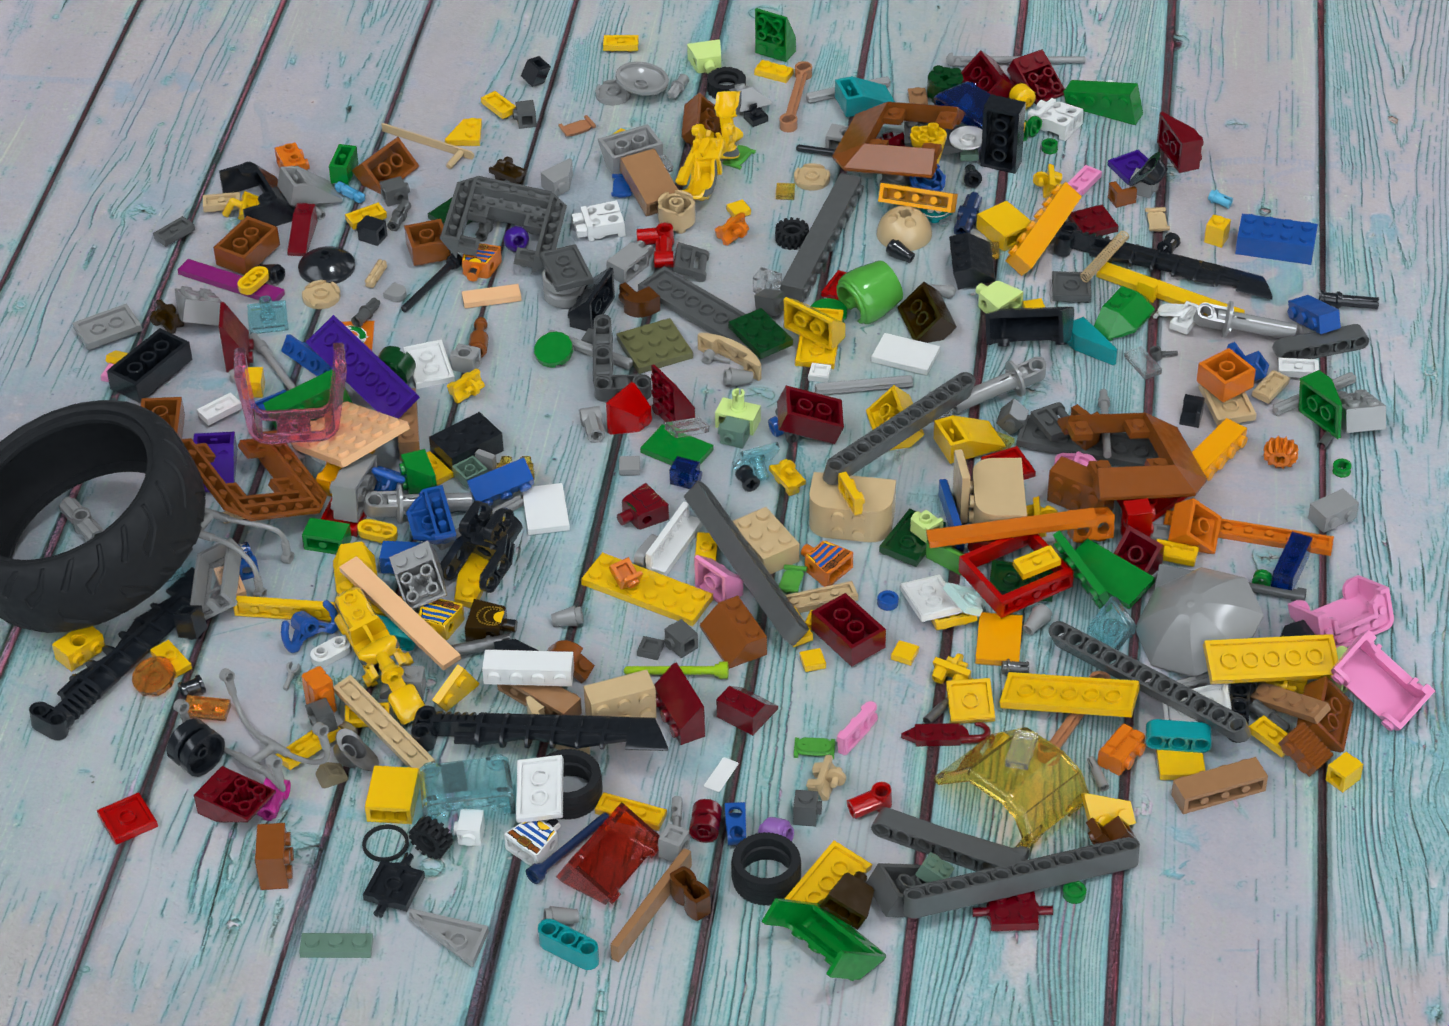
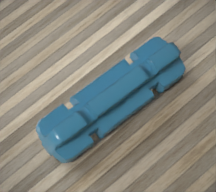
M341 181L334 185L338 193L359 204L366 199L364 193Z

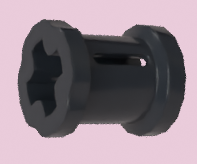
M1167 233L1165 239L1158 243L1157 249L1173 253V249L1181 244L1180 237L1176 233Z
M749 465L740 466L736 470L735 477L742 482V487L745 491L751 492L758 488L760 480L757 476H754L753 469Z
M199 674L192 680L178 683L180 694L185 701L197 693H206L204 682Z

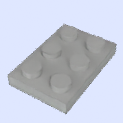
M127 303L73 322L74 330L88 350L142 331L141 323Z

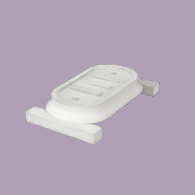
M1163 304L1153 315V319H1157L1159 316H1180L1179 319L1184 320L1193 309V306L1187 308L1184 304Z

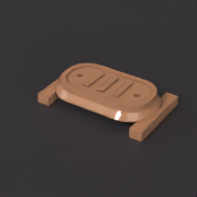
M585 115V120H579L565 126L561 123L558 124V127L568 137L587 132L591 127L596 128V125L588 115Z

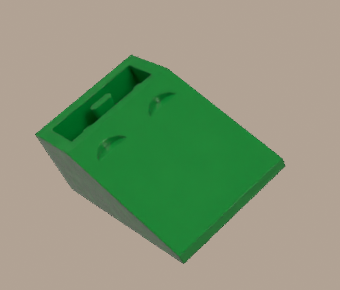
M756 8L755 53L787 62L796 52V36L788 17Z

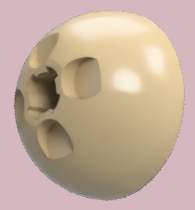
M899 206L883 215L878 223L876 234L880 243L885 247L894 239L901 241L910 251H914L926 246L930 242L932 228L928 218L920 210L910 206Z

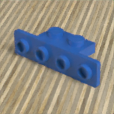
M291 334L286 335L282 347L284 354L316 376L332 369L306 342H301Z

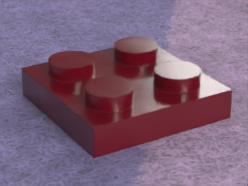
M1102 204L1071 212L1068 216L1069 221L1077 225V229L1083 230L1082 233L1088 231L1089 235L1096 233L1098 237L1099 235L1118 232V224Z

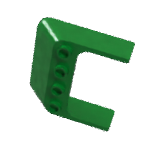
M776 898L762 919V923L765 925L790 929L793 936L800 940H805L809 944V949L826 957L825 961L831 965L826 973L830 978H842L850 981L860 980L886 958V954L852 926L819 907L820 904Z

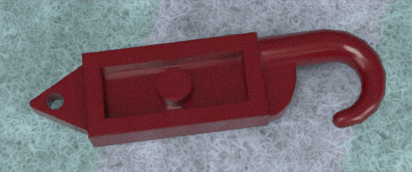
M975 722V726L981 727L984 730V733L979 735H969L966 727L959 725V723L915 724V727L901 733V738L915 743L916 747L961 746V744L985 742L989 739L991 730L989 726L982 722Z

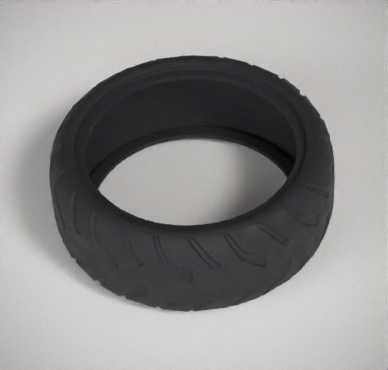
M98 400L81 402L46 413L19 427L0 441L1 619L19 628L45 633L75 631L99 625L129 611L155 594L176 573L177 569L182 566L200 535L202 529L201 522L204 521L206 494L203 480L194 460L178 434L163 418L146 408L127 401ZM120 472L145 473L141 488L129 507L109 527L94 538L58 555L31 560L12 559L15 546L28 524L45 506L64 492L83 482L108 474Z

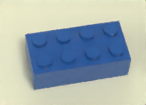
M1242 213L1235 254L1311 265L1318 224Z

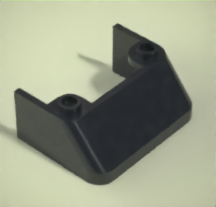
M244 162L240 165L219 170L222 193L239 192L259 186L263 193L258 197L259 204L243 209L244 218L248 216L273 226L292 222L296 207L289 204L278 188L276 176L252 162Z
M1074 307L1010 308L985 313L987 345L998 343V347L1010 346V342L1051 340L1055 341V345H1066L1072 336L1075 315Z

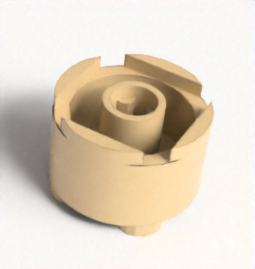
M675 190V193L669 194V192H666L659 197V224L664 222L673 225V231L679 234L686 232V229L693 226L696 220L695 201L690 193Z

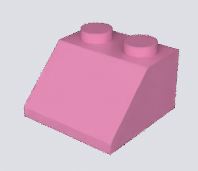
M700 555L694 557L695 587L713 593V600L716 602H721L737 595L739 597L743 595V581L739 575L734 574L724 565L711 558Z

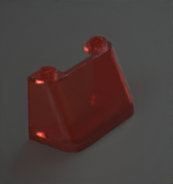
M621 802L581 849L568 861L556 878L567 886L604 905L608 902L613 904L621 895L618 890L648 856L652 859L659 851L658 839L660 835Z

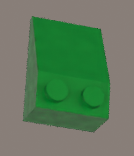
M1320 370L1301 377L1299 412L1325 431L1330 432L1335 438H1341L1342 403L1333 380Z

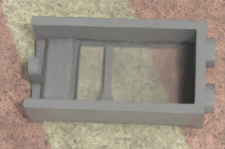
M231 537L226 539V541L243 550ZM220 543L198 553L196 559L190 605H202L205 620L237 605L236 594L241 556Z

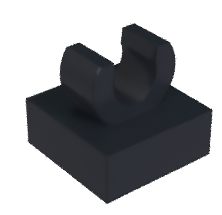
M757 103L751 104L749 106L750 110L744 112V119L752 127L768 122V115L762 108H757Z

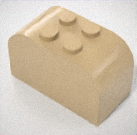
M988 458L979 461L974 466L972 481H970V493L972 494L969 496V508H972V510H969V523L975 524L1027 517L1022 458Z
M813 472L809 492V526L813 533L823 538L861 542H879L889 535L892 531L895 515L896 480L851 475L850 479H854L857 490L862 492L865 499L862 514L854 515L838 490V484H827L822 478L823 473Z

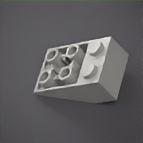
M299 166L280 167L277 186L290 205L296 206L297 203L316 205L318 203L333 204L335 202H342L343 199L329 180Z
M181 286V289L175 288L178 315L182 322L219 326L220 302L222 301L215 293L205 288H200V291L192 290L191 287Z
M1359 389L1355 390V393L1337 392L1342 403V430L1346 433L1386 429V405L1367 392V390Z
M429 541L389 557L403 601L413 610L447 596L442 568L436 550Z

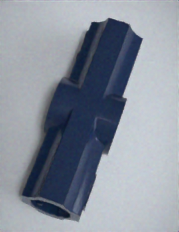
M977 192L967 194L963 206H959L954 234L970 233L973 225H976L977 214L982 204V197Z

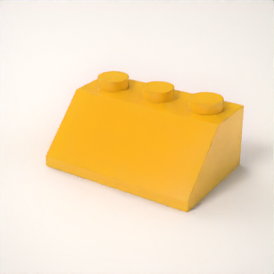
M788 297L784 298V328L831 351L845 338L844 322L798 300Z
M893 385L867 408L866 412L872 430L912 405L913 402L910 395ZM923 429L891 450L911 447L924 436Z

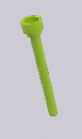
M728 661L719 662L715 666H679L684 675H715L719 679H728L729 675ZM626 666L624 673L628 675L647 670L649 675H663L670 666Z

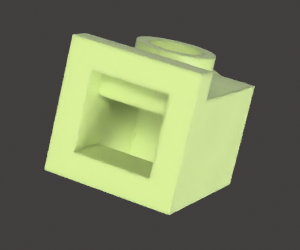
M928 510L923 512L917 511L911 517L910 531L926 543L928 540L926 530L943 528L944 520L942 518L938 519Z

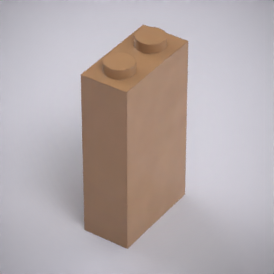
M655 148L621 158L620 171L645 216L657 214L659 197L666 192H669V194L675 193V190H678Z

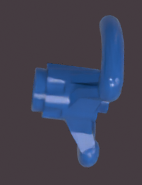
M383 466L373 467L371 470L376 478L374 491H395L398 483L403 484L405 482V477L398 471Z
M323 601V607L329 612L331 617L330 623L317 620L305 611L296 612L292 616L291 626L295 629L292 641L289 637L290 623L288 621L282 622L281 639L288 652H298L303 641L317 633L326 632L334 634L338 631L339 628L334 621L338 612L330 601Z

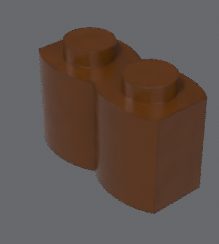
M685 866L671 872V896L678 904L684 906L686 914L695 921H699L711 914L710 891L703 883L697 881L694 872Z

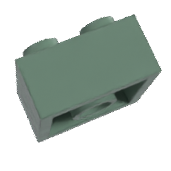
M474 456L452 466L454 477L467 489L468 480L488 472V469Z
M930 852L915 875L929 883L949 878L955 868L950 863L939 858L938 855Z

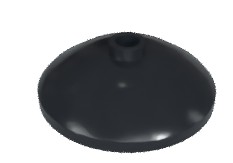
M322 246L307 252L300 259L298 270L300 276L309 283L317 280H326V283L334 282L337 284L352 275L355 270V259L351 253L340 247Z

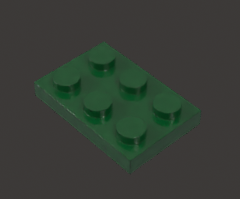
M762 308L728 322V328L760 359L793 346V338Z
M909 508L881 543L879 552L917 567L926 555V543L910 531L911 517L917 511Z
M992 560L990 582L1004 595L1054 572L1049 569L1023 580L1013 567V562ZM1053 595L1041 601L1052 602Z

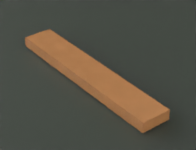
M682 849L611 942L612 960L620 962L670 896V873L682 866L689 869L692 867L690 850Z

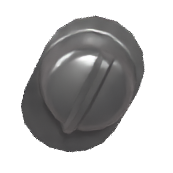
M345 728L340 729L336 733V744L333 747V753L340 764L349 768L358 767L366 771H373L374 766H379L378 757L355 732Z

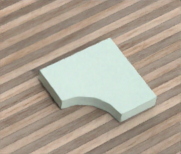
M946 582L943 587L963 613L975 616L981 615L983 612L982 608L986 606L987 602L974 588Z

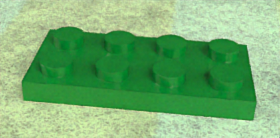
M1059 530L1054 533L1055 543L1053 545L1058 551L1057 554L1074 571L1073 576L1081 581L1080 584L1085 592L1091 594L1095 605L1099 609L1103 608L1108 614L1114 607L1107 591Z

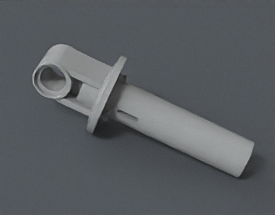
M1229 301L1227 307L1201 303L1193 317L1194 322L1198 326L1222 330V337L1226 338L1231 329L1280 339L1295 336L1297 329L1296 323L1234 312L1233 301ZM1200 313H1206L1208 317H1204Z
M1036 356L1018 365H1015L1012 361H1007L1005 363V374L974 386L971 396L954 407L953 410L959 413L1010 390H1014L1020 397L1026 394L1025 387L1044 380L1047 366L1045 359Z
M401 484L396 485V491H371L365 497L364 513L370 518L396 517L397 522L402 523L403 515H406L407 510L414 500L419 497V494H404ZM471 492L445 493L450 512L468 511L472 505Z

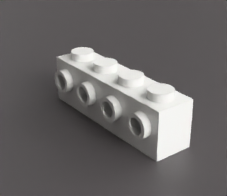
M485 650L482 667L484 684L572 686L574 673L573 652Z

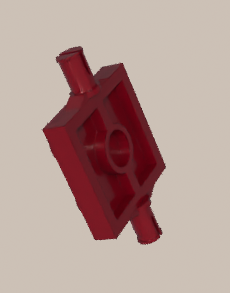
M1035 891L989 901L986 907H972L973 917H987L990 922L991 931L1039 930V915H1053V905L1039 906L1035 898Z

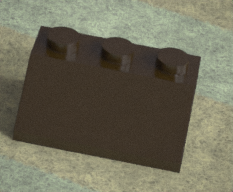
M926 282L920 284L897 307L913 340L925 343L941 341L957 327L940 292Z

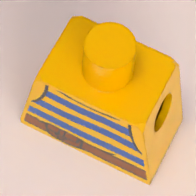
M438 599L422 606L418 614L445 640L450 638L465 619L463 604L444 599Z

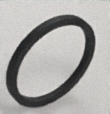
M385 824L376 826L364 836L362 841L363 851L374 861L380 862L384 860L390 862L396 860L408 849V835L402 828L396 825ZM383 829L396 830L404 836L405 845L399 853L393 856L377 857L366 848V842L373 833Z

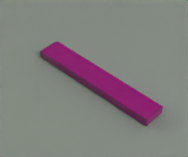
M187 259L177 269L178 275L241 294L237 284L239 279L243 277L241 275L191 259ZM265 283L253 294L244 296L276 305L285 295V291L282 288Z

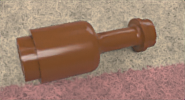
M478 317L474 322L476 330L470 334L468 345L480 348L482 358L488 349L489 337L484 331L488 324L485 318Z

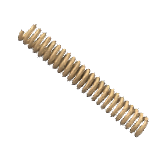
M1120 231L1080 274L1082 281L1089 282L1097 271L1129 239L1127 232Z

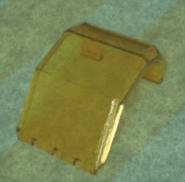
M1028 727L991 734L934 777V781L938 785L970 782L1001 803L1014 817L1022 839L1016 847L1020 845L1028 848L1031 847L1048 829L1066 815L1069 817L1084 806L1081 793H1089L1081 770L1063 750Z

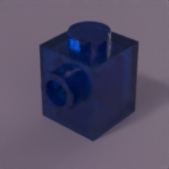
M677 456L669 469L671 485L690 489L698 480L701 481L702 478L700 462Z

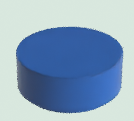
M774 416L768 419V425L772 434L775 437L783 435L784 431L778 430V418Z
M885 590L878 594L877 605L880 609L891 611L898 607L899 597L894 591Z

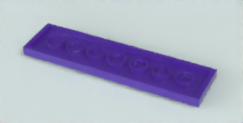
M334 315L306 341L377 412L399 419L420 398L414 390Z

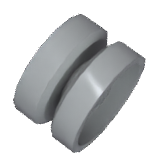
M545 268L543 270L542 279L545 301L554 307H573L577 297L583 293L585 286L556 292Z

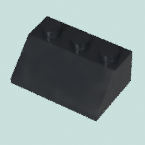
M968 232L949 237L953 274L958 290L977 286L980 283L985 284L996 281L992 248L989 241Z
M609 267L593 277L594 283L585 286L581 296L577 297L576 303L568 311L570 327L587 331L588 328L594 329V318L604 314L615 298L613 268Z

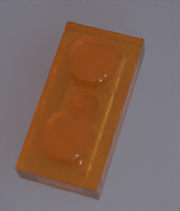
M187 695L186 702L190 706L188 710L190 718L216 721L227 720L231 708L230 699Z

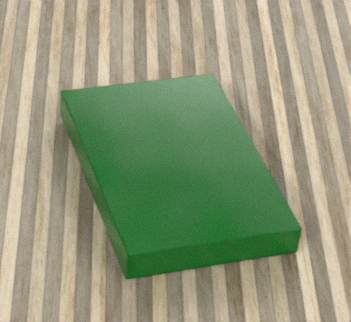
M662 424L640 447L642 454L692 474L712 453L714 447L710 443Z

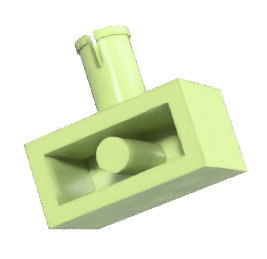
M736 388L732 391V399L723 397L715 411V427L718 428L719 424L724 422L726 416L750 421V435L753 436L761 421V405L744 402L745 391L741 389V395H739V388Z

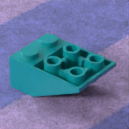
M853 76L835 79V98L846 117H853L857 113L885 102H895L886 85Z

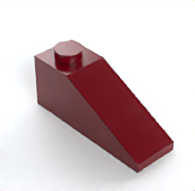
M297 203L293 213L288 256H304L308 252L318 222L315 204Z

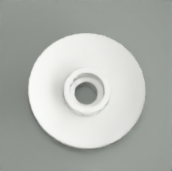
M974 126L959 127L951 132L949 141L952 146L961 150L976 149L982 146V129Z

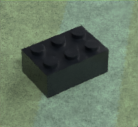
M480 412L429 436L430 451L450 470H452L453 465L471 456L475 457V452L478 449L494 455L504 451L502 432Z

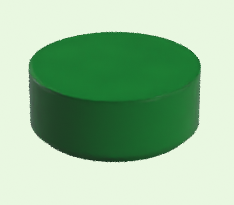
M1080 881L1065 884L1063 886V898L1072 904L1083 902L1086 898V886Z

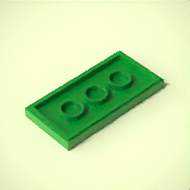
M1088 538L1075 550L1107 591L1109 598L1128 609L1155 583V577Z

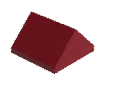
M1128 526L1114 554L1146 573L1153 575L1158 571L1159 564L1163 563L1164 545Z

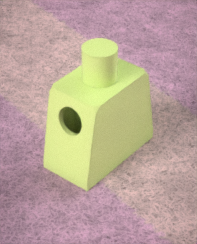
M720 39L687 44V58L697 73L709 74L712 70L721 68Z
M995 281L989 286L980 283L976 287L975 292L979 295L978 306L985 313L998 309L1021 308L1023 305V291L1001 281Z

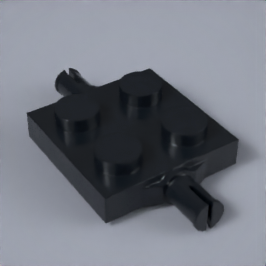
M406 852L400 863L380 861L363 893L364 901L378 904L373 912L376 917L382 918L388 907L407 912L425 878L424 871L410 866L414 859L413 854Z

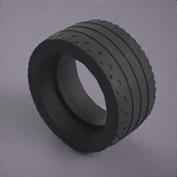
M561 749L546 755L545 757L563 756V777L576 776L588 782L585 787L577 791L563 792V818L560 819H576L591 813L602 796L603 789L602 774L596 759L590 754L576 749Z
M770 832L752 834L741 840L734 849L731 860V876L735 890L746 901L763 906L771 905L776 898L785 899L801 880V857L795 844L785 836ZM760 860H774L788 868L781 875L772 878H760L751 875L745 870L751 863Z

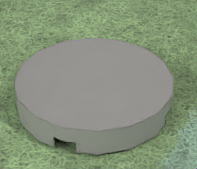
M614 79L604 81L595 90L596 99L605 105L623 104L631 96V93L624 90Z

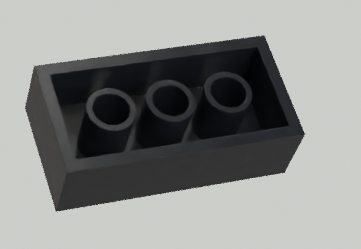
M990 94L983 109L980 166L1016 174L1022 162L1026 102Z
M159 328L107 370L110 389L141 403L142 398H147L193 360L190 342Z

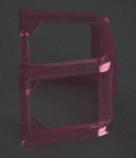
M333 343L332 378L328 403L320 408L266 411L258 408L250 382L245 347L234 350V378L248 432L254 440L264 444L316 442L328 440L336 434L340 425L347 374L346 353L343 343ZM324 417L325 430L311 431L310 419ZM262 420L277 421V433H263Z

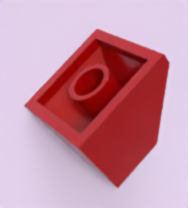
M634 382L629 383L606 402L607 430L611 435L640 432L652 422L651 406Z

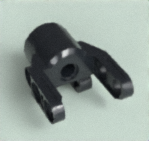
M474 501L459 523V533L461 536L455 540L440 563L444 580L455 578L471 553H476L489 560L480 574L479 587L482 591L494 592L512 565L515 548L513 543L523 529L522 523L514 516L511 509L500 508L493 514V509L488 503L482 501ZM504 513H505V514H506L505 520L502 521L503 516H504ZM460 550V555L457 559V553ZM449 566V572L446 575V569Z

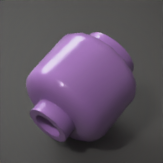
M768 817L758 829V833H777L790 839V841L794 837V829L790 822L782 818Z

